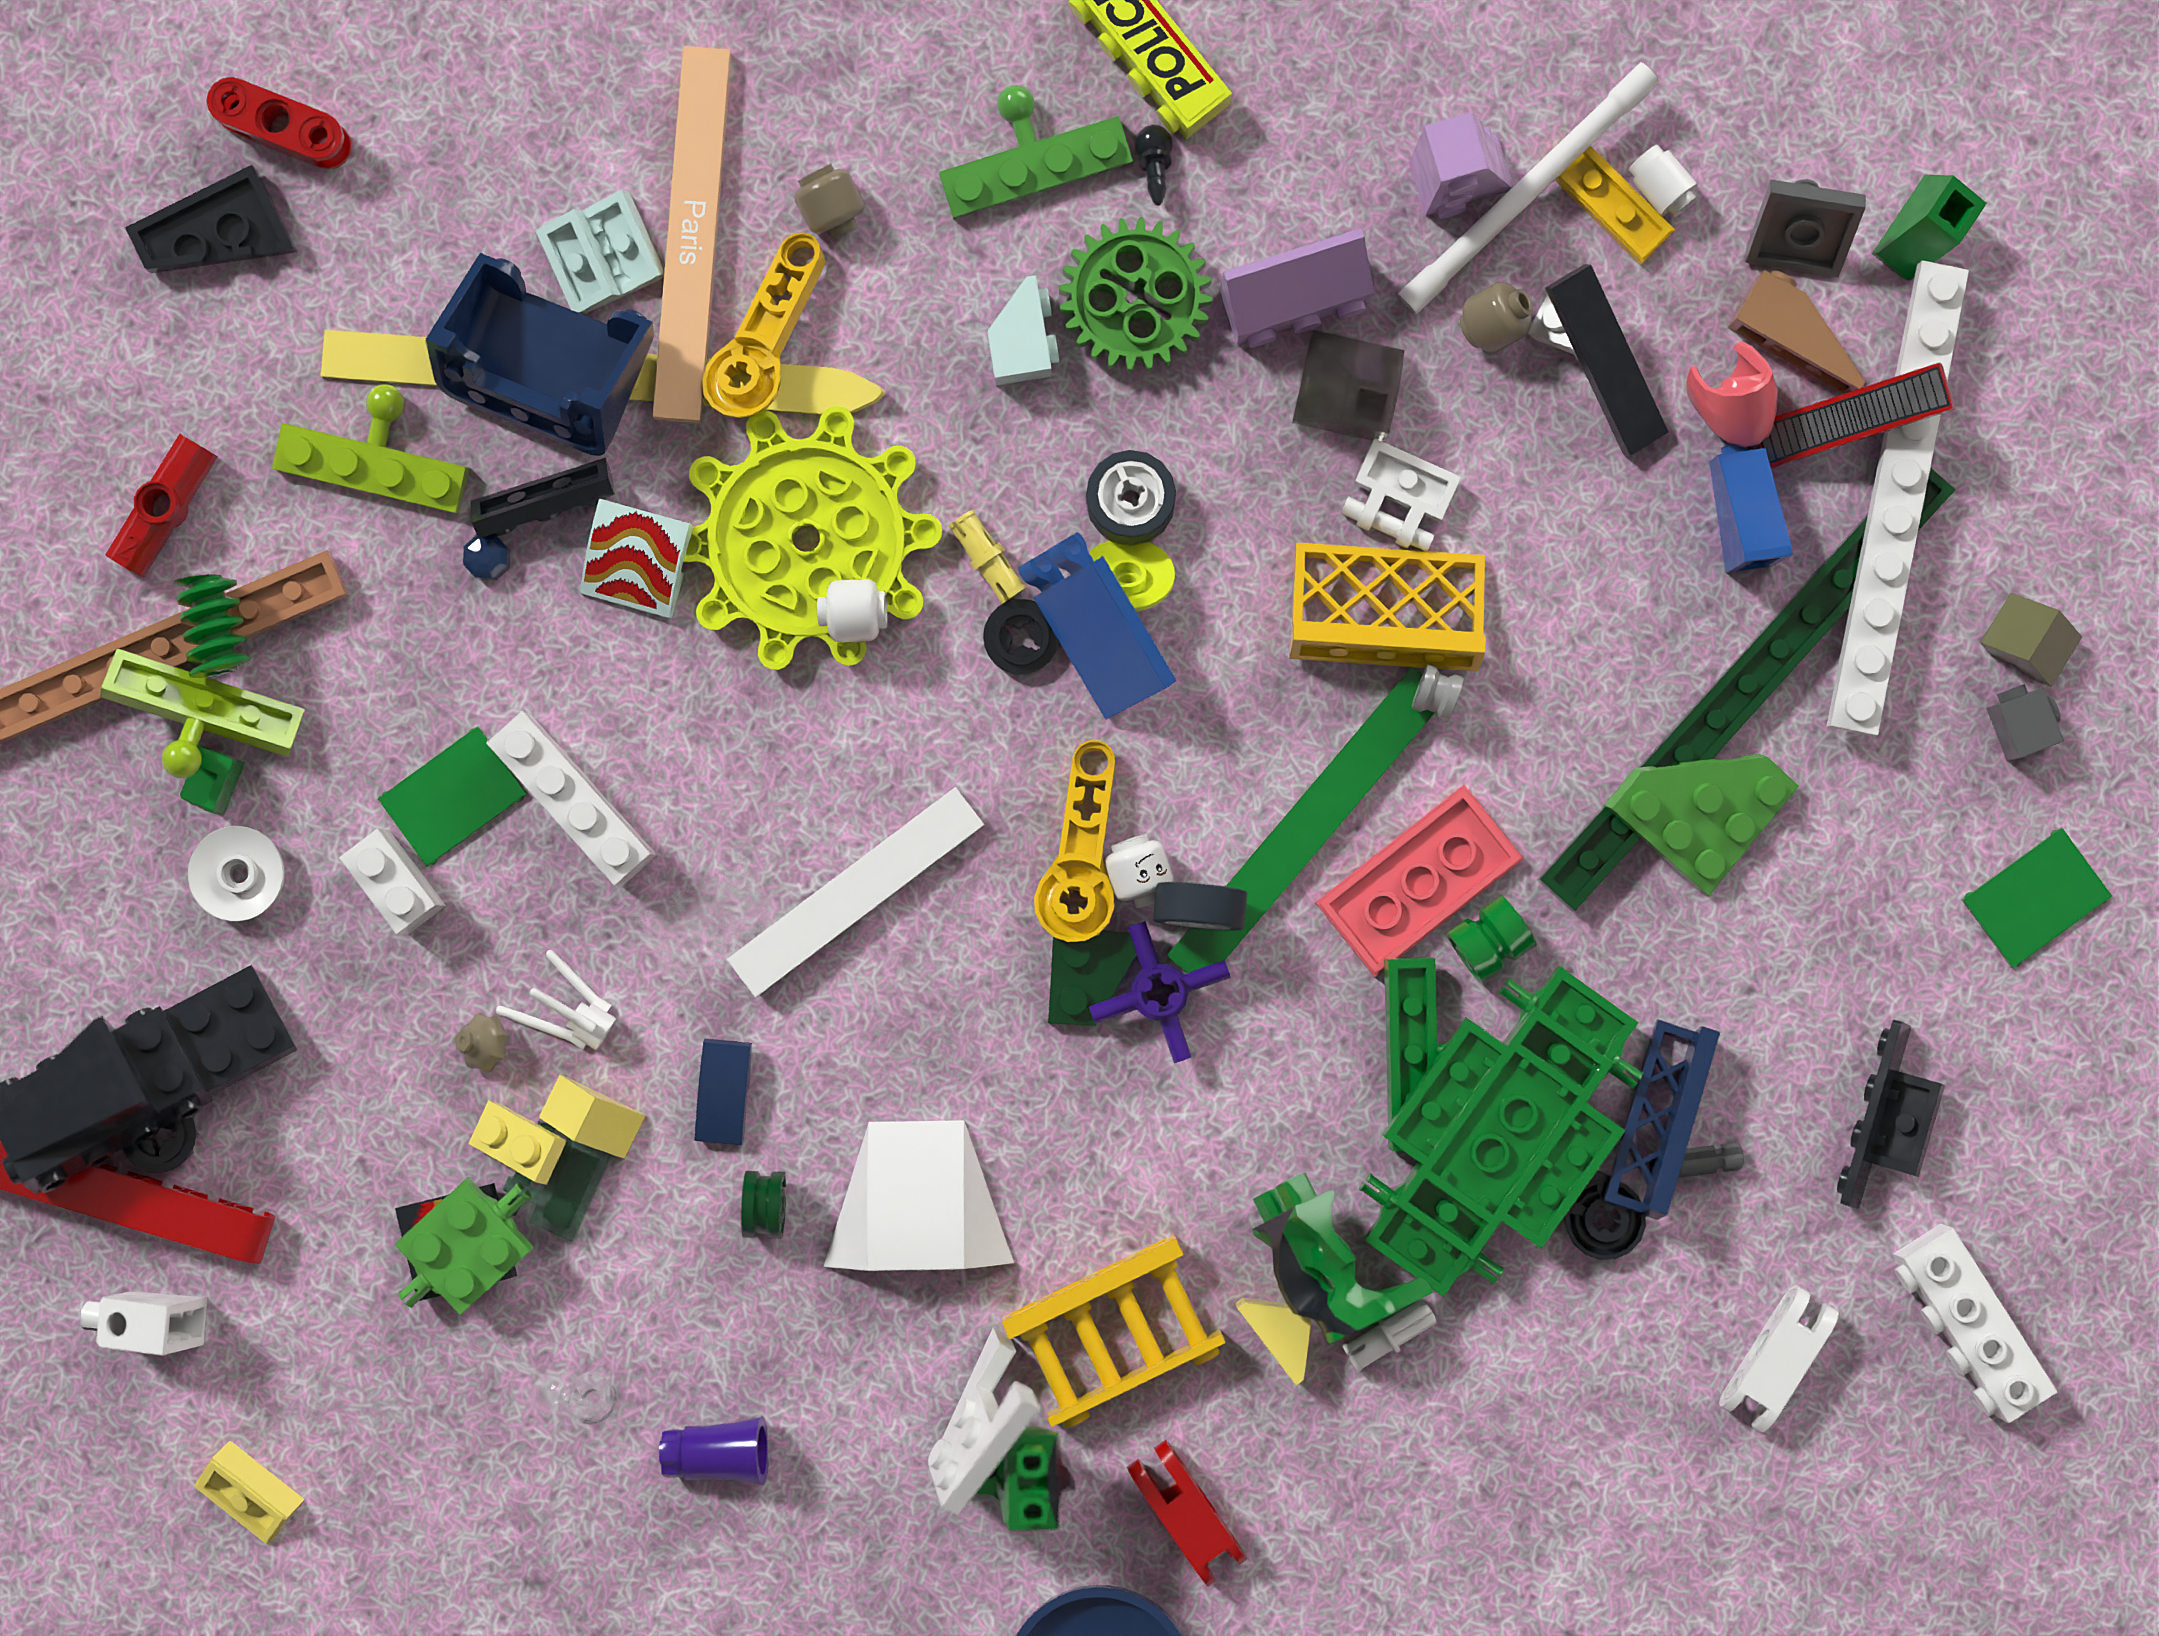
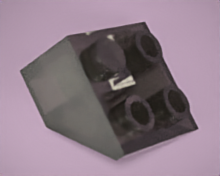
M1312 330L1292 423L1371 441L1376 438L1385 442L1390 433L1400 388L1405 350Z

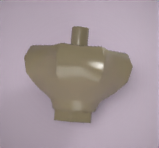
M478 1013L456 1035V1049L462 1053L468 1068H479L490 1072L498 1061L506 1057L505 1046L509 1035L504 1031L501 1019L498 1016L487 1017L482 1013Z

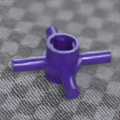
M1146 921L1129 926L1128 930L1142 970L1134 978L1131 992L1089 1006L1094 1024L1138 1010L1146 1018L1160 1021L1173 1063L1189 1059L1192 1056L1178 1014L1186 1005L1188 992L1231 978L1227 964L1223 960L1182 974L1173 966L1159 962ZM1155 978H1161L1164 984H1171L1173 988V993L1168 998L1169 1003L1162 1006L1157 1001H1148L1146 997V992L1152 988L1151 981Z

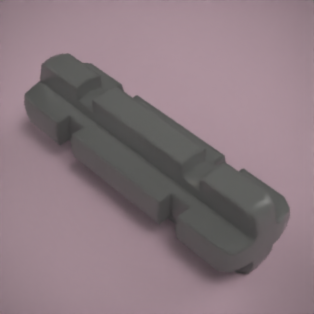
M1740 1143L1721 1144L1719 1149H1715L1714 1145L1687 1148L1679 1178L1717 1173L1719 1168H1722L1723 1172L1742 1169L1744 1154ZM1655 1159L1648 1162L1650 1174Z

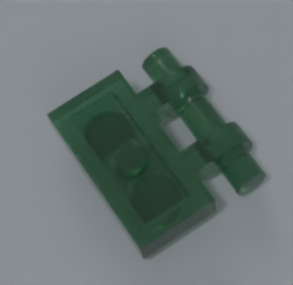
M538 1121L537 1123L552 1133L556 1130L545 1122ZM567 1137V1142L544 1189L532 1185L531 1179L516 1171L514 1176H508L503 1191L507 1194L517 1183L523 1185L525 1188L512 1199V1202H515L527 1190L529 1191L532 1198L528 1201L535 1204L536 1207L528 1223L573 1242L613 1155L575 1142ZM519 1209L512 1216H517Z

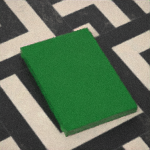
M479 726L470 729L462 738L390 790L384 791L377 798L426 867L436 864L440 857L516 802H521L524 796L527 795L510 769L487 745L489 740Z
M2059 828L2058 830H2053L2050 836L1973 892L1966 893L1962 902L2009 966L2014 968L2015 966H2020L2022 961L2096 907L2106 903L2112 895L2064 829Z

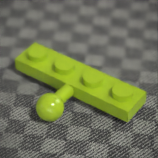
M385 384L374 387L366 398V407L372 417L367 443L282 423L272 464V469L453 513H459L470 468L386 448L391 422L401 416L405 402L403 395L397 388Z
M117 649L100 691L101 698L184 724L179 739L168 744L161 757L165 771L169 775L181 779L194 775L201 766L202 758L197 746L203 730L289 757L305 711L303 708L210 678H190L188 671Z

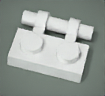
M1374 438L1354 482L1355 485L1370 491V495L1366 503L1348 496L1341 514L1357 520L1356 526L1367 531L1372 527L1396 538L1395 543L1407 549L1409 545H1412L1427 552L1435 535L1418 528L1423 515L1439 523L1442 521L1461 477ZM1384 498L1409 509L1404 521L1379 510Z

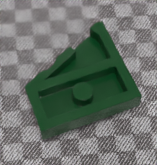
M1101 931L1098 935L1086 941L1067 942L1053 937L1048 1023L1097 1025L1094 1024L1089 1006L1113 997L1137 955L1129 932Z

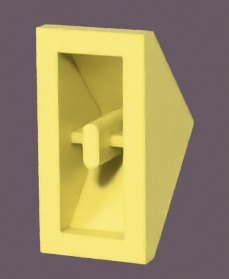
M561 1074L539 1116L540 1119L573 1141L623 1159L626 1158L646 1115Z
M1241 1298L1235 1303L1237 1309L1297 1386L1304 1380L1312 1319L1293 1314L1286 1303Z

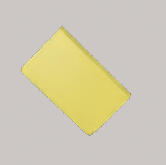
M231 1441L212 1457L194 1485L198 1491L267 1545L273 1541L304 1501L300 1495Z

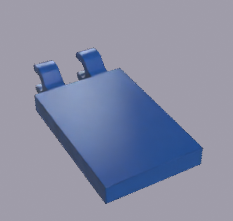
M1076 532L1018 567L1022 579L1027 584L1041 591L1040 594L1033 598L1105 720L1166 689L1177 681L1105 558L1102 556L1094 561L1080 533ZM1059 568L1069 572L1070 576L1064 578Z

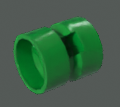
M1502 895L1479 910V920L1474 922L1467 918L1446 933L1450 944L1470 973L1481 984L1504 969L1503 959L1507 957L1517 960L1537 946L1532 933L1521 916Z

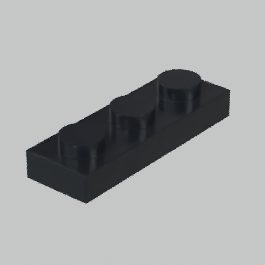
M602 458L471 500V520L478 538L488 535H505L513 531L517 526L535 520L541 522L549 521L559 516L561 512L578 506L592 507L598 505L599 499L605 500L607 497L615 495L612 473L606 458Z

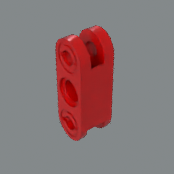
M234 77L218 80L208 91L206 101L209 112L225 129L235 135L313 166L328 170L343 165L351 154L352 143L350 136L340 126L338 121L328 113ZM283 115L289 116V124L286 129L278 133L271 132L272 123L276 118ZM324 138H327L325 142L320 144Z
M1165 1439L1155 1446L1154 1449L1175 1481L1170 1486L1161 1490L1140 1459L1135 1460L1126 1468L1205 1585L1209 1587L1216 1582V1579L1208 1567V1562L1224 1551H1227L1229 1556L1233 1557L1239 1565L1248 1558L1174 1448Z

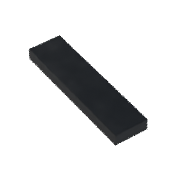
M1584 264L1545 287L1622 454L1631 456L1669 433L1592 265Z

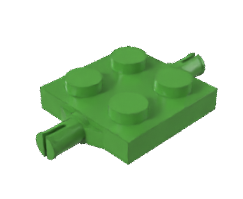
M469 1177L460 1183L394 1244L413 1264L418 1275L402 1291L398 1292L399 1298L404 1300L413 1290H418L404 1304L413 1308L422 1297L432 1290L442 1295L459 1315L467 1310L534 1248L517 1229L512 1217L521 1206L532 1198L529 1191L527 1190L515 1202H512V1199L525 1188L520 1183H517L502 1199L497 1201L485 1195Z

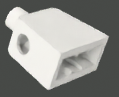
M125 1292L102 1297L100 1302L88 1301L83 1306L81 1326L84 1330L97 1331L96 1342L100 1347L166 1355L203 1345L208 1297L144 1292Z

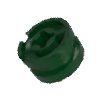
M745 1171L741 1199V1233L743 1238H755L758 1233L767 1234L769 1239L783 1238L786 1197L785 1190L782 1187L787 1185L785 1172L773 1171L770 1176H761L759 1171Z

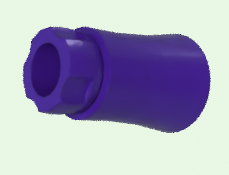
M764 1417L716 1425L686 1426L684 1430L672 1429L663 1431L659 1444V1462L663 1477H684L686 1480H728L764 1485L769 1466L768 1434Z

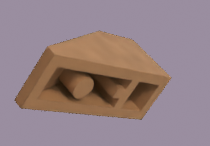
M1764 269L1753 281L1727 328L1843 394L1862 388L1865 383L1864 378L1808 295L1796 288L1797 282L1787 274L1780 271H1772L1770 273Z

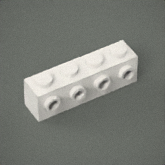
M1939 1224L1893 1253V1256L1900 1265L1894 1269L1897 1278L1910 1294L1915 1291L1918 1293L1926 1306L1920 1310L1923 1319L1936 1335L1942 1332L1952 1347L1946 1351L1949 1360L1962 1376L1967 1373L1970 1375L1978 1388L1972 1392V1395L1988 1417L1994 1414L1997 1418L2010 1423L2057 1393L2054 1385L1953 1227Z

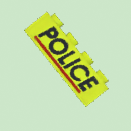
M1157 0L1068 1V5L1077 19L1084 25L1090 21L1101 34L1097 41L1107 56L1113 61L1120 57L1128 67L1130 72L1126 76L1136 92L1142 97L1149 94L1160 108L1156 111V114L1162 124L1172 134L1179 130L1187 140L1230 106L1232 92Z

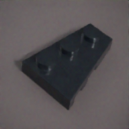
M253 165L125 227L145 270L149 273L298 252L258 170Z

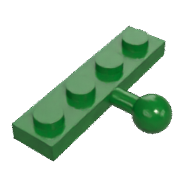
M1433 957L1384 958L1388 1125L1447 1044L1437 1043L1436 963ZM1388 1140L1389 1150L1403 1151Z

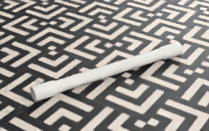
M1640 62L1609 92L1607 98L1434 263L1426 266L1397 294L1406 307L1413 314L1417 315L1447 286L1448 281L1622 115L1630 112L1660 83L1654 72L1644 63Z

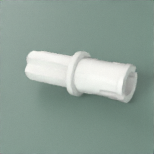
M1419 1300L1386 1321H1383V1319L1379 1320L1378 1326L1350 1343L1342 1345L1346 1354L1349 1355V1359L1355 1369L1360 1372L1362 1368L1390 1351L1400 1352V1345L1435 1325L1436 1318L1428 1304L1424 1300Z

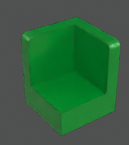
M198 744L197 748L202 758L201 766L194 775L186 778L180 797L183 800L204 807V810L224 815L245 762Z

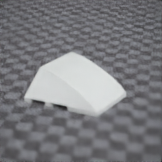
M964 1120L868 1123L823 1267L865 1271L969 1269L1014 1263Z

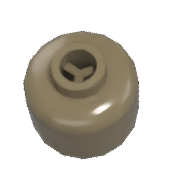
M829 164L798 180L801 188L796 191L794 200L811 232L821 234L829 231L832 238H836L858 226L854 217L862 212L865 204L850 173L846 169L838 168L834 170L832 164Z
M1496 282L1465 301L1462 310L1463 315L1460 318L1462 333L1466 340L1475 348H1482L1487 352H1498L1529 333L1531 314L1533 313L1531 299L1522 289H1516L1506 282Z

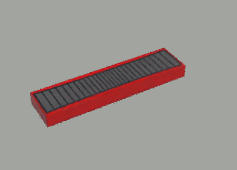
M1938 362L1775 416L1772 431L1759 444L1760 449L1766 448L1772 469L1955 410L1943 365Z

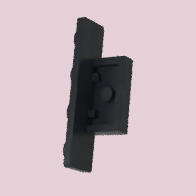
M1893 1019L1890 1029L1884 1028L1880 1035L1877 1055L1882 1056L1877 1075L1871 1074L1866 1083L1864 1101L1869 1103L1864 1121L1858 1120L1851 1135L1850 1145L1855 1148L1851 1166H1844L1838 1180L1837 1192L1842 1194L1840 1204L1856 1209L1860 1207L1872 1164L1919 1177L1945 1085L1942 1083L1899 1072L1911 1031V1026L1905 1022Z

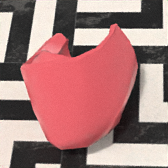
M1739 341L1733 347L1738 354L1736 368L1730 378L1723 380L1721 387L1717 389L1709 387L1702 379L1696 366L1690 368L1686 387L1687 396L1693 407L1716 435L1728 443L1749 447L1760 444L1770 435L1777 411L1778 390L1773 372L1766 360L1752 346Z

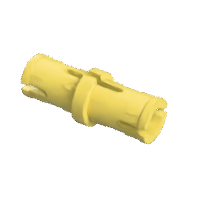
M973 509L957 518L956 522L954 521L948 526L972 559L969 563L974 571H980L1001 604L1009 601L1017 593L1027 588L1003 555L1005 549L1002 544L994 542Z

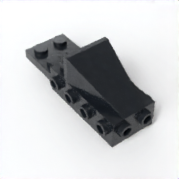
M250 965L166 1010H163L160 1006L153 1010L150 1007L140 1009L129 1015L125 1019L126 1024L117 1029L103 1016H100L91 1021L59 1054L52 1055L36 1065V1071L21 1079L13 1077L0 1082V1141L8 1155L1 1159V1162L11 1181L15 1185L22 1183L36 1195L41 1192L57 1189L69 1180V1177L78 1172L104 1164L114 1156V1153L131 1144H140L151 1139L159 1132V1129L176 1120L182 1121L196 1115L203 1109L204 1105L214 1101L212 1095L297 1051V1047L253 966Z

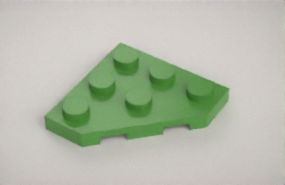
M1761 754L1743 755L1741 758L1709 759L1683 762L1675 766L1634 768L1604 806L1695 888L1709 896L1797 790L1799 785L1769 757Z

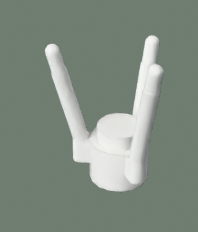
M548 950L546 957L591 1004L590 1007L581 1002L574 1011L553 997L533 988L530 990V996L568 1019L569 1021L566 1026L571 1030L503 1006H498L496 1013L515 1022L568 1040L582 1050L586 1045L597 1050L616 1021L615 1017L607 1013L612 1005L598 997L553 950Z

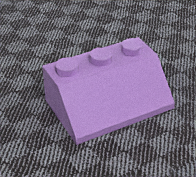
M1362 228L1224 271L1219 293L1236 345L1248 341L1250 348L1262 346L1276 339L1275 332L1293 327L1294 333H1302L1320 326V318L1338 313L1339 319H1346L1366 311L1365 304L1371 302L1375 291Z

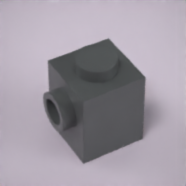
M2025 684L1997 694L2000 703L1986 708L2007 761L2019 759L2064 742L2057 723L2061 719L2059 708L2053 697L2046 695L2044 688L2027 692Z

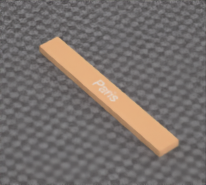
M683 46L652 416L654 420L702 424L704 402L702 377L707 365L732 56L730 49Z

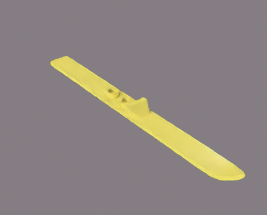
M324 330L321 377L437 386L432 373L425 341L426 337ZM647 354L629 400L654 402L657 354ZM780 364L781 383L777 397L765 410L822 415L830 407L841 406L852 414L879 402L885 396V390L879 385L845 370L830 367ZM742 371V377L737 373L731 380L736 388H740V382L745 386L751 379L746 371ZM704 396L703 406H711Z

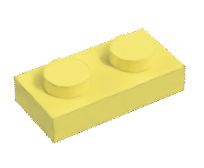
M488 1100L468 1144L532 1181L547 1185L567 1140L506 1106Z

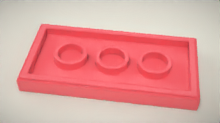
M1462 785L1316 901L1315 904L1372 976L1376 977L1384 971V958H1400L1520 863L1523 857L1468 788Z

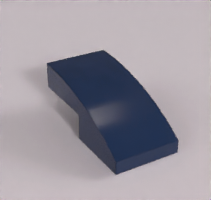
M704 1039L699 1074L694 1141L732 1145L743 1144L747 1093L750 1083L752 1043Z

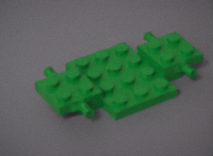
M1560 966L1556 967L1543 987L1533 992V994L1513 981L1512 978L1506 980L1504 985L1519 996L1517 997L1504 987H1501L1498 995L1503 996L1521 1009V1011L1519 1012L1516 1025L1503 1043L1467 1017L1464 1018L1382 1133L1383 1137L1418 1161L1404 1182L1394 1187V1189H1391L1374 1177L1372 1173L1368 1174L1365 1180L1380 1191H1375L1364 1182L1359 1187L1360 1191L1382 1205L1377 1220L1363 1239L1417 1279L1423 1278L1434 1291L1443 1297L1456 1278L1469 1269H1472L1489 1281L1491 1285L1498 1280L1495 1275L1483 1268V1266L1488 1267L1499 1276H1501L1504 1268L1481 1252L1501 1221L1542 1249L1625 1132L1623 1128L1586 1102L1608 1073H1611L1625 1083L1630 1089H1633L1638 1082L1626 1075L1623 1070L1638 1080L1642 1078V1071H1639L1621 1058L1625 1041L1639 1022Z

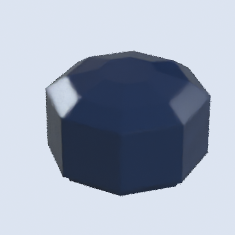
M476 534L464 545L463 565L478 580H497L510 568L511 550L498 536L488 535L478 538Z

